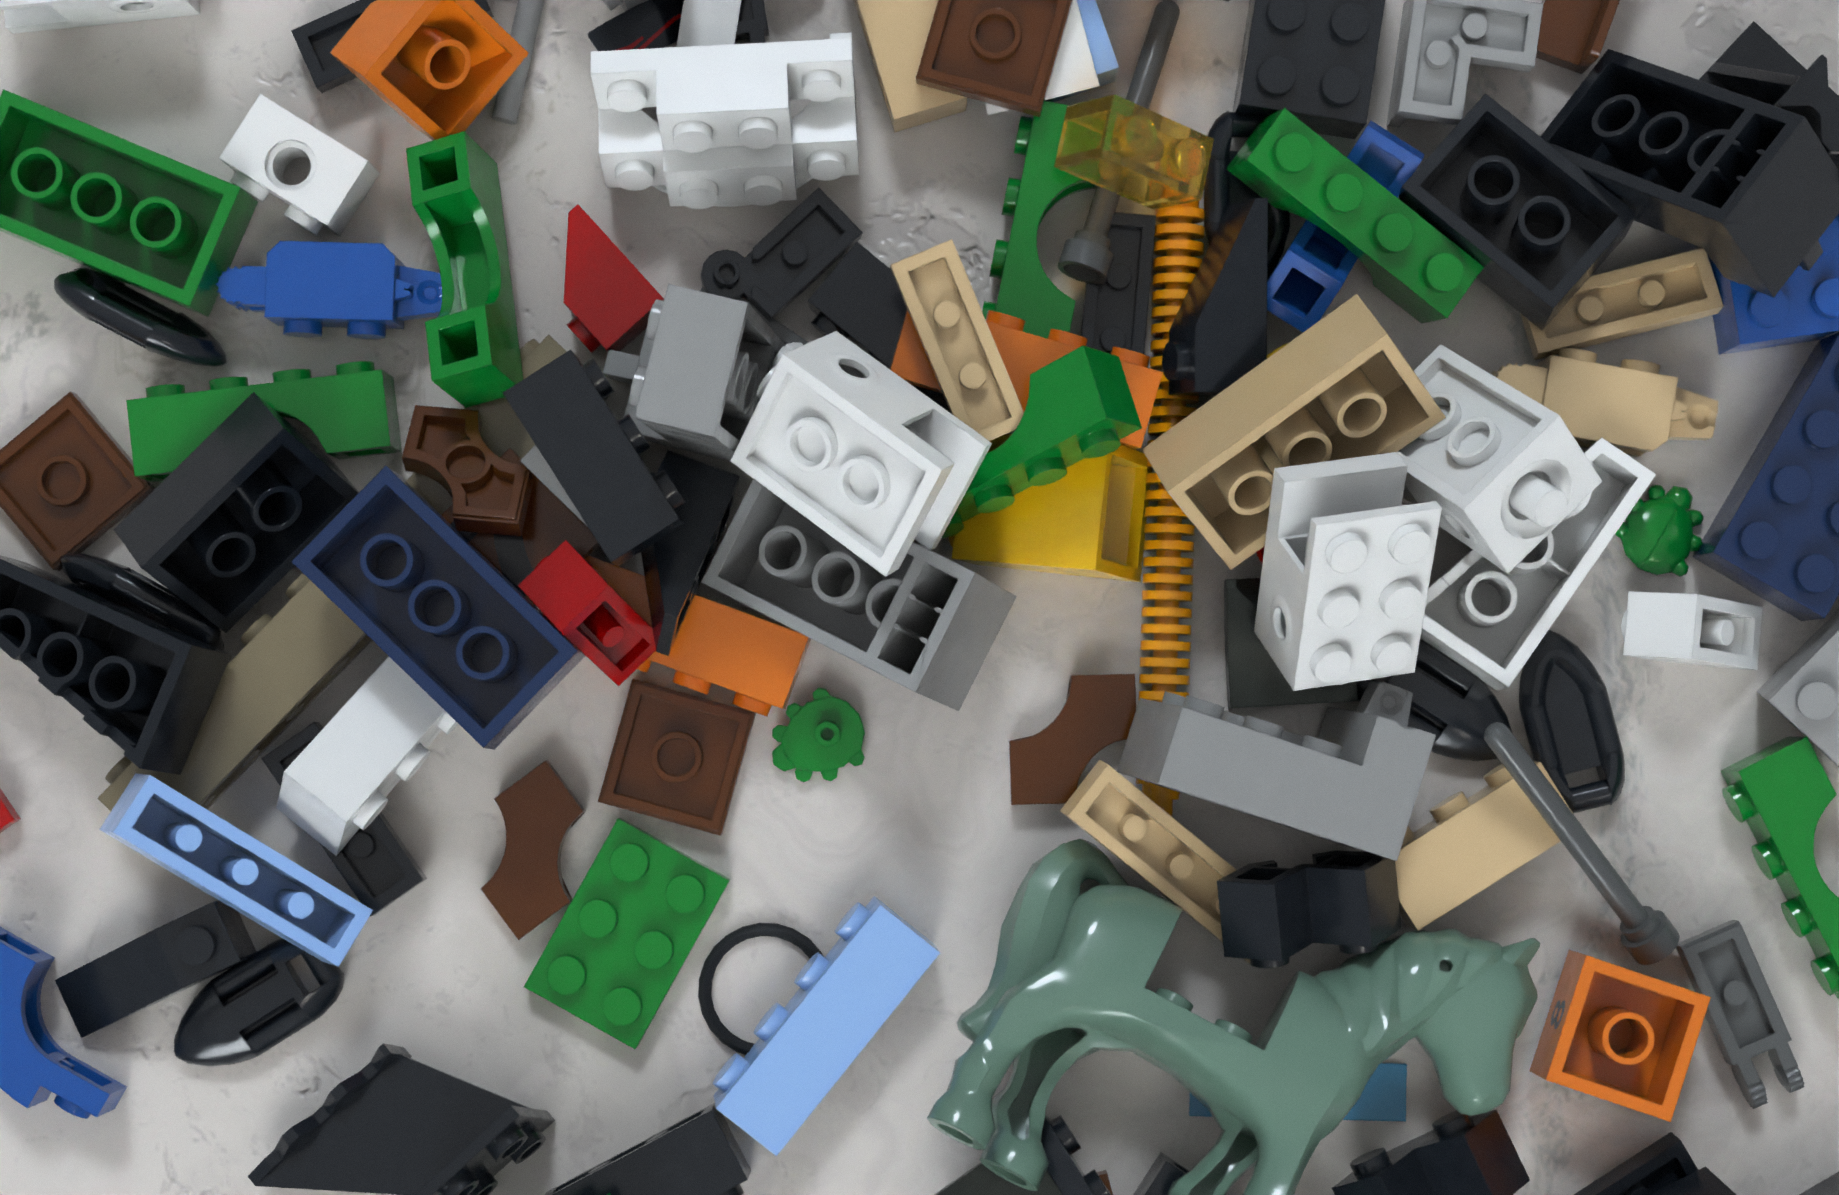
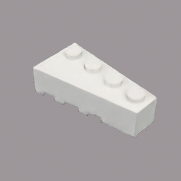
M1603 438L1583 451L1602 482L1509 573L1471 549L1429 585L1420 638L1497 691L1509 688L1656 476L1654 472Z
M388 656L284 771L276 808L337 856L360 828L362 830L366 829L379 815L388 802L386 796L401 779L407 782L418 771L430 755L431 751L427 747L441 731L448 735L458 723Z

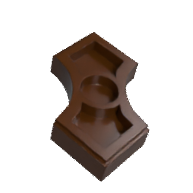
M415 405L402 455L405 471L430 477L448 491L453 499V520L457 531L522 536L533 486L531 471L524 465L505 461L486 446L481 438L482 422L479 410Z
M1135 674L1070 676L1065 704L1054 721L1033 736L1009 741L1011 805L1066 803L1076 791L1079 778L1088 762L1106 746L1128 738L1136 712Z
M545 760L494 798L505 821L506 847L500 866L481 890L518 940L522 939L572 901L562 878L561 852L570 828L586 811L548 760Z

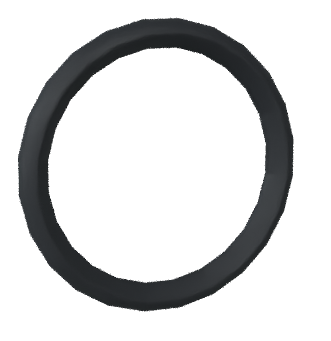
M757 923L743 926L726 935L717 943L703 964L698 989L702 1015L715 1036L723 1044L738 1053L746 1055L754 1044L732 1034L722 1024L714 1009L711 991L716 967L732 947L746 939L759 936L778 937L790 941L799 947L809 958L817 952L823 956L822 952L808 937L793 928L775 923Z

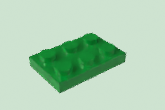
M618 818L524 987L636 1049L731 879L624 819Z

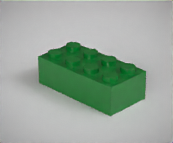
M3 89L0 95V231L209 317L219 294L217 292L218 286L215 285L219 281L217 277L222 275L221 271H227V267L230 268L258 201L241 187Z

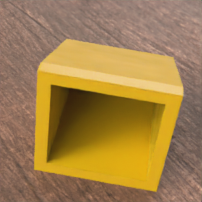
M1005 434L990 440L992 445L987 453L1002 445L1012 434ZM1120 445L1118 449L1107 455L1097 458H1084L1066 468L1067 474L1062 479L1043 486H1031L1014 495L1015 501L1009 507L992 513H980L963 522V530L949 537L950 545L953 547L952 559L981 566L1141 582L1145 540L1144 524H1147L1145 507L1149 505V501H1145L1146 490H1150L1151 486L1146 484V474L1152 473V469L1146 467L1147 457L1142 452Z

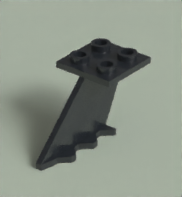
M1753 21L1699 80L1805 116L1839 170V95L1828 87L1827 58L1823 54L1820 55L1806 69Z
M383 1043L377 1049L368 1065L358 1073L340 1082L330 1091L322 1107L313 1115L286 1131L281 1136L275 1149L248 1175V1178L255 1186L396 1195H489L498 1185V1181L494 1176L511 1160L519 1164L534 1154L546 1140L542 1132L555 1119L546 1110L529 1108L411 1059L412 1056L404 1047Z

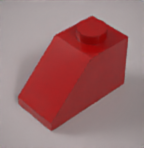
M577 204L568 212L563 303L575 317L566 325L591 353L601 345L607 352L609 349L622 351L647 328L650 311L655 300L664 301V298L580 205Z
M567 540L560 544L550 555L543 558L535 569L518 585L551 623L618 686L656 651L652 627Z

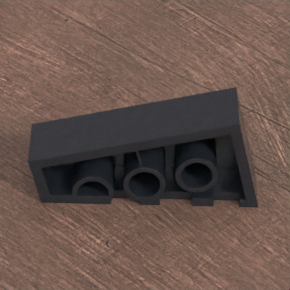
M0 555V648L12 659L23 662L39 676L38 681L56 696L63 697L84 715L83 720L100 735L108 736L125 751L123 755L139 769L181 775L231 654L27 562Z

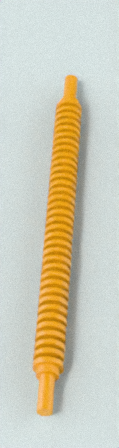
M1191 132L1170 133L1168 194L1162 195V207L1155 209L1156 221L1163 224L1155 225L1154 237L1165 240L1154 242V253L1163 257L1154 258L1153 269L1166 272L1153 275V286L1163 288V290L1152 292V302L1164 305L1152 308L1151 319L1164 321V323L1151 325V335L1163 338L1151 341L1150 352L1163 354L1165 345L1169 342V330L1196 275L1192 273L1198 271L1203 260L1193 256L1204 254V243L1195 241L1204 238L1205 227L1196 224L1204 222V210L1199 208V196L1193 195L1195 134ZM1162 356L1150 358L1151 369L1163 372ZM1164 373L1159 387H1162V389H1158L1154 402L1160 403L1161 406H1153L1150 419L1161 421L1160 423L1148 424V435L1161 436L1197 410V408L1186 407V404L1199 403V396L1169 395V380L1166 379ZM1148 440V441H1147V445L1150 444V443H1151L1152 441H1154V440ZM1147 459L1146 467L1153 469V467ZM1149 473L1146 474V484L1158 486V489L1146 490L1145 501L1158 502V506L1145 507V517L1157 519V523L1144 524V534L1157 535V539L1144 540V550L1156 552V556L1143 557V567L1156 569L1155 573L1143 574L1142 584L1155 585V590H1142V600L1154 601V607H1142L1141 617L1154 618V624H1141V634H1152L1153 640L1140 641V650L1153 651V657H1140V667L1152 668V674H1139V683L1152 684L1151 691H1139L1138 700L1143 698L1162 702L1165 691L1184 697L1189 696L1188 692H1177V685H1190V676L1177 675V669H1190V659L1178 658V652H1191V642L1178 641V635H1191V626L1179 625V619H1191L1192 609L1179 608L1180 602H1192L1193 592L1180 591V586L1193 585V575L1181 574V569H1193L1194 559L1181 557V553L1194 552V542L1182 541V536L1195 535V526L1182 524V520L1189 518L1168 494L1157 474ZM1136 778V784H1142V792L1172 816L1173 800H1179L1180 792Z

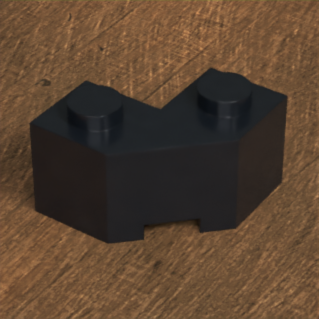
M1335 850L1312 854L1313 864H1301L1293 868H1279L1274 860L1250 863L1217 881L1224 957L1250 959L1251 966L1256 968H1276L1290 962L1289 957L1312 943L1339 945V951L1346 954H1364L1377 950L1378 943L1401 930L1395 860L1368 852Z
M1497 1109L1474 1116L1454 1111L1436 1120L1432 1124L1433 1130L1386 1152L1385 1148H1379L1357 1157L1350 1163L1353 1172L1332 1187L1335 1195H1513L1528 1183L1530 1179Z

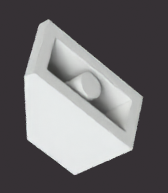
M1629 591L1627 610L1623 615L1621 624L1624 638L1623 655L1656 661L1757 670L1763 607L1700 594Z

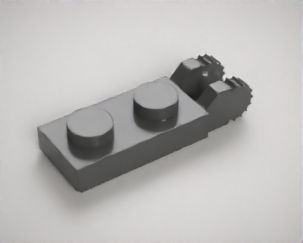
M1737 920L1728 921L1678 943L1676 950L1694 991L1711 997L1705 1016L1726 1063L1731 1065L1734 1077L1750 1107L1755 1109L1768 1103L1765 1086L1751 1059L1768 1051V1056L1781 1085L1789 1093L1803 1088L1805 1083L1803 1082L1801 1071L1788 1044L1792 1039L1740 922Z

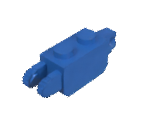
M279 241L267 252L266 267L242 266L241 269L237 266L233 269L227 267V271H221L222 275L217 277L219 281L215 284L218 286L217 292L221 294V299L226 300L232 306H236L235 308L238 310L243 309L247 312L250 309L253 312H264L265 318L278 326H284V335L293 337H322V327L347 328L348 337L386 338V329H404L405 320L438 317L442 305L440 273L406 267L383 243Z

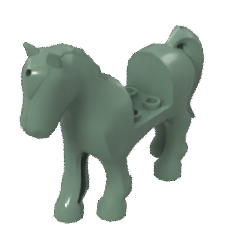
M1081 838L1060 844L1057 848L1033 863L1021 882L1001 926L996 963L988 989L975 1005L961 1014L957 1021L958 1030L973 1043L963 1055L955 1060L952 1078L947 1091L935 1102L927 1119L932 1126L950 1138L977 1150H983L979 1160L983 1166L999 1177L1029 1191H1038L1049 1165L1041 1143L1046 1105L1061 1076L1078 1060L1099 1050L1133 1052L1171 1074L1209 1110L1222 1130L1215 1145L1189 1172L1172 1182L1167 1195H1226L1231 1186L1254 1166L1252 1178L1242 1195H1294L1303 1171L1319 1142L1338 1127L1356 1104L1378 1065L1395 1054L1413 1038L1417 1039L1432 1060L1444 1098L1459 1113L1469 1116L1483 1114L1503 1104L1511 1087L1515 1041L1522 1033L1538 998L1537 989L1527 965L1538 951L1540 942L1535 938H1530L1502 947L1497 942L1468 937L1457 929H1444L1435 932L1424 930L1405 932L1395 939L1378 944L1377 950L1350 957L1336 969L1321 971L1315 977L1302 971H1297L1277 1002L1256 1045L1250 1043L1252 1036L1238 1025L1222 1019H1217L1215 1024L1192 1013V1003L1181 995L1164 988H1158L1156 993L1145 988L1183 909L1145 889L1129 886L1109 858L1095 844ZM1087 879L1095 880L1101 884L1080 894V886ZM1013 1062L1012 1074L1006 1087L992 1100L997 1087Z

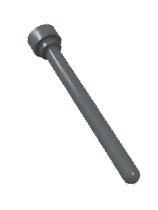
M1163 0L1155 8L1084 227L1081 230H1077L1073 238L1065 241L1058 268L1062 273L1075 280L1089 284H1103L1107 281L1114 259V254L1110 251L1112 242L1107 236L1180 15L1179 6L1172 0Z
M1500 722L1490 724L1484 732L1486 743L1621 920L1620 931L1622 932L1621 942L1630 955L1640 965L1655 964L1669 956L1678 945L1680 936L1667 916L1662 911L1653 910L1650 906L1641 905L1510 729Z

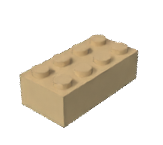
M1356 294L1145 446L1142 451L1168 494L1229 569L1232 570L1265 546L1274 468L1398 452L1446 417L1387 332L1358 294Z

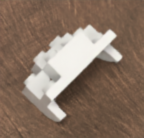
M852 32L831 33L830 39L591 52V78L598 106L599 158L606 188L621 187L626 190L637 191L653 186L668 194L670 207L686 206L692 209H706L712 206L735 207L752 204L768 206L779 201L797 200L796 189L809 182L812 178L830 181L841 176L859 175ZM791 100H811L799 114L791 119ZM657 107L658 122L643 112L642 108Z

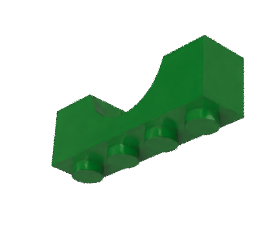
M1044 101L1040 117L1021 116L1014 153L1025 155L1026 158L1021 180L1010 177L1008 179L1001 215L1014 217L1009 241L996 239L989 277L1001 279L997 303L984 301L982 312L985 319L988 310L1008 314L1026 321L1023 332L1047 339L1051 328L1070 332L1076 301L1060 291L1044 272L1037 252V231L1046 214L1062 199L1077 192L1097 188L1112 119L1111 113Z
M1286 108L1263 118L1226 168L1262 198H1268V203L1273 207L1296 214L1337 239L1368 269L1373 279V286L1421 324L1448 318L1484 268V266Z
M465 131L406 148L412 206L422 220L432 242L442 283L440 313L437 318L425 321L431 380L461 405L468 408L505 397L503 392L523 380L497 163Z
M1083 345L1030 374L1028 401L1019 425L1002 445L986 454L941 539L959 533L964 528L963 522L980 513H992L1009 507L1015 501L1014 495L1031 486H1043L1062 479L1067 474L1066 468L1084 458L1101 457L1115 451L1121 445L1120 439L1142 428L1119 356Z
M359 361L336 365V375L312 378L311 370L290 369L272 373L273 383L249 385L247 377H224L210 380V390L185 393V385L182 384L146 388V398L126 400L134 476L150 482L164 481L253 392L282 417L297 419L307 425L317 436L325 452L339 460L402 452L394 377L382 369L375 370L374 362Z
M1786 737L1721 770L1728 785L1722 789V793L1734 817L1741 823L1747 822L1757 841V844L1752 846V853L1759 868L1769 880L1776 878L1787 900L1781 903V909L1786 921L1798 937L1805 936L1816 956V959L1812 960L1810 964L1818 983L1828 995L1835 994L1839 999V897L1828 888L1818 871L1813 844L1819 818L1837 794L1808 737Z

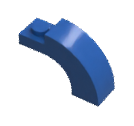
M1370 120L1347 158L1398 198L1401 187L1413 175L1425 154ZM1305 220L1267 280V310L1302 333L1321 319L1343 286L1358 258L1333 236Z
M0 927V1088L26 1108L47 1101L51 1092L57 1095L54 1099L57 1106L80 1118L87 1119L91 1114L99 1117L114 1110L127 1086L66 1052L55 1042L45 1026L41 1012V989L47 971L55 957Z

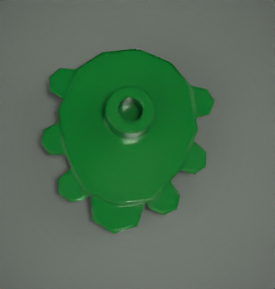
M1652 485L1648 490L1650 499L1643 501L1640 498L1631 513L1627 516L1626 521L1622 523L1615 535L1621 539L1626 556L1640 570L1655 575L1674 573L1679 577L1686 575L1689 566L1684 560L1688 558L1690 551H1698L1703 544L1701 537L1693 535V527L1701 525L1704 517L1701 511L1689 510L1693 497L1687 488L1673 486L1665 495V490L1661 485Z
M817 688L813 692V701L807 702L804 706L796 703L787 706L786 714L791 719L788 726L777 725L772 729V737L777 742H781L772 751L773 765L782 771L796 768V779L801 782L810 780L813 771L821 772L824 780L832 781L837 778L838 768L844 767L848 762L853 766H859L863 764L865 759L861 750L865 732L859 713L847 701L830 696L824 688Z

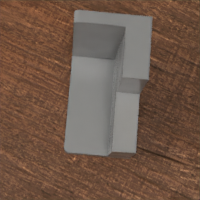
M1406 0L1403 4L1387 126L1400 128L1407 118L1457 125L1463 119L1470 64L1530 72L1535 67L1543 3L1523 0Z

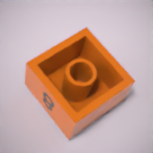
M1568 950L1529 1071L1547 1081L1671 1122L1711 997L1573 950Z

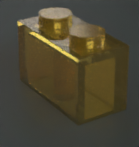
M1113 94L1067 106L1054 167L1154 210L1202 200L1214 139Z

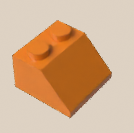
M376 0L370 3L330 52L408 123L431 140L466 131L529 54L474 0Z

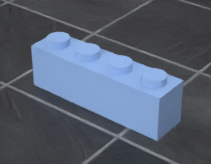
M135 773L99 829L289 943L325 963L338 967L373 911L151 775Z
M875 896L866 907L857 902L846 913L835 930V933L841 938L825 957L817 952L809 959L794 981L800 987L785 1007L775 1003L766 1012L754 1030V1034L759 1037L758 1041L744 1058L735 1053L724 1064L713 1081V1085L719 1088L714 1094L716 1109L776 1156L940 954L932 941Z

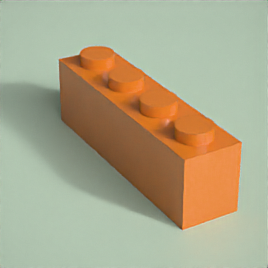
M906 310L890 370L913 386L943 394L909 312ZM988 310L986 322L1024 412L1029 396L1030 374L1075 349L1087 345V338L1051 328L1048 339L1023 332L1026 321L1008 314ZM1113 347L1111 354L1120 358L1142 426L1141 429L1120 439V443L1126 447L1138 449L1142 447L1163 372L1147 368L1150 360L1149 356L1132 350Z
M588 556L586 560L652 627L645 576ZM695 595L669 656L655 651L637 669L648 673L652 661L676 670L672 679L673 683L708 695L711 684H716L736 692L732 704L768 717L772 705L786 709L811 638L789 628Z

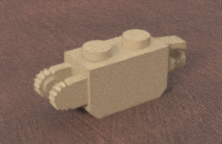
M1562 348L1559 350L1558 356L1551 355L1539 362L1538 366L1528 364L1518 366L1517 363L1513 365L1508 363L1506 367L1501 366L1498 371L1491 373L1496 378L1560 415L1579 446L1583 448H1588L1603 438L1627 455L1639 457L1646 452L1654 451L1668 440L1706 441L1711 439L1714 434L1718 401L1677 387L1678 377L1659 374L1660 365L1653 362L1624 359L1621 361V367L1596 363L1597 354L1594 352Z

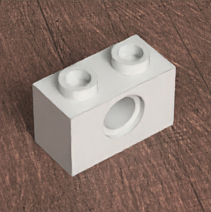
M262 94L258 96L219 157L220 160L235 171L230 180L231 183L241 187L249 195L261 202H264L269 193L289 205L283 215L316 236L322 226L340 236L380 174L368 160ZM300 157L309 158L311 169L307 178L296 185L285 184L284 170L289 162Z

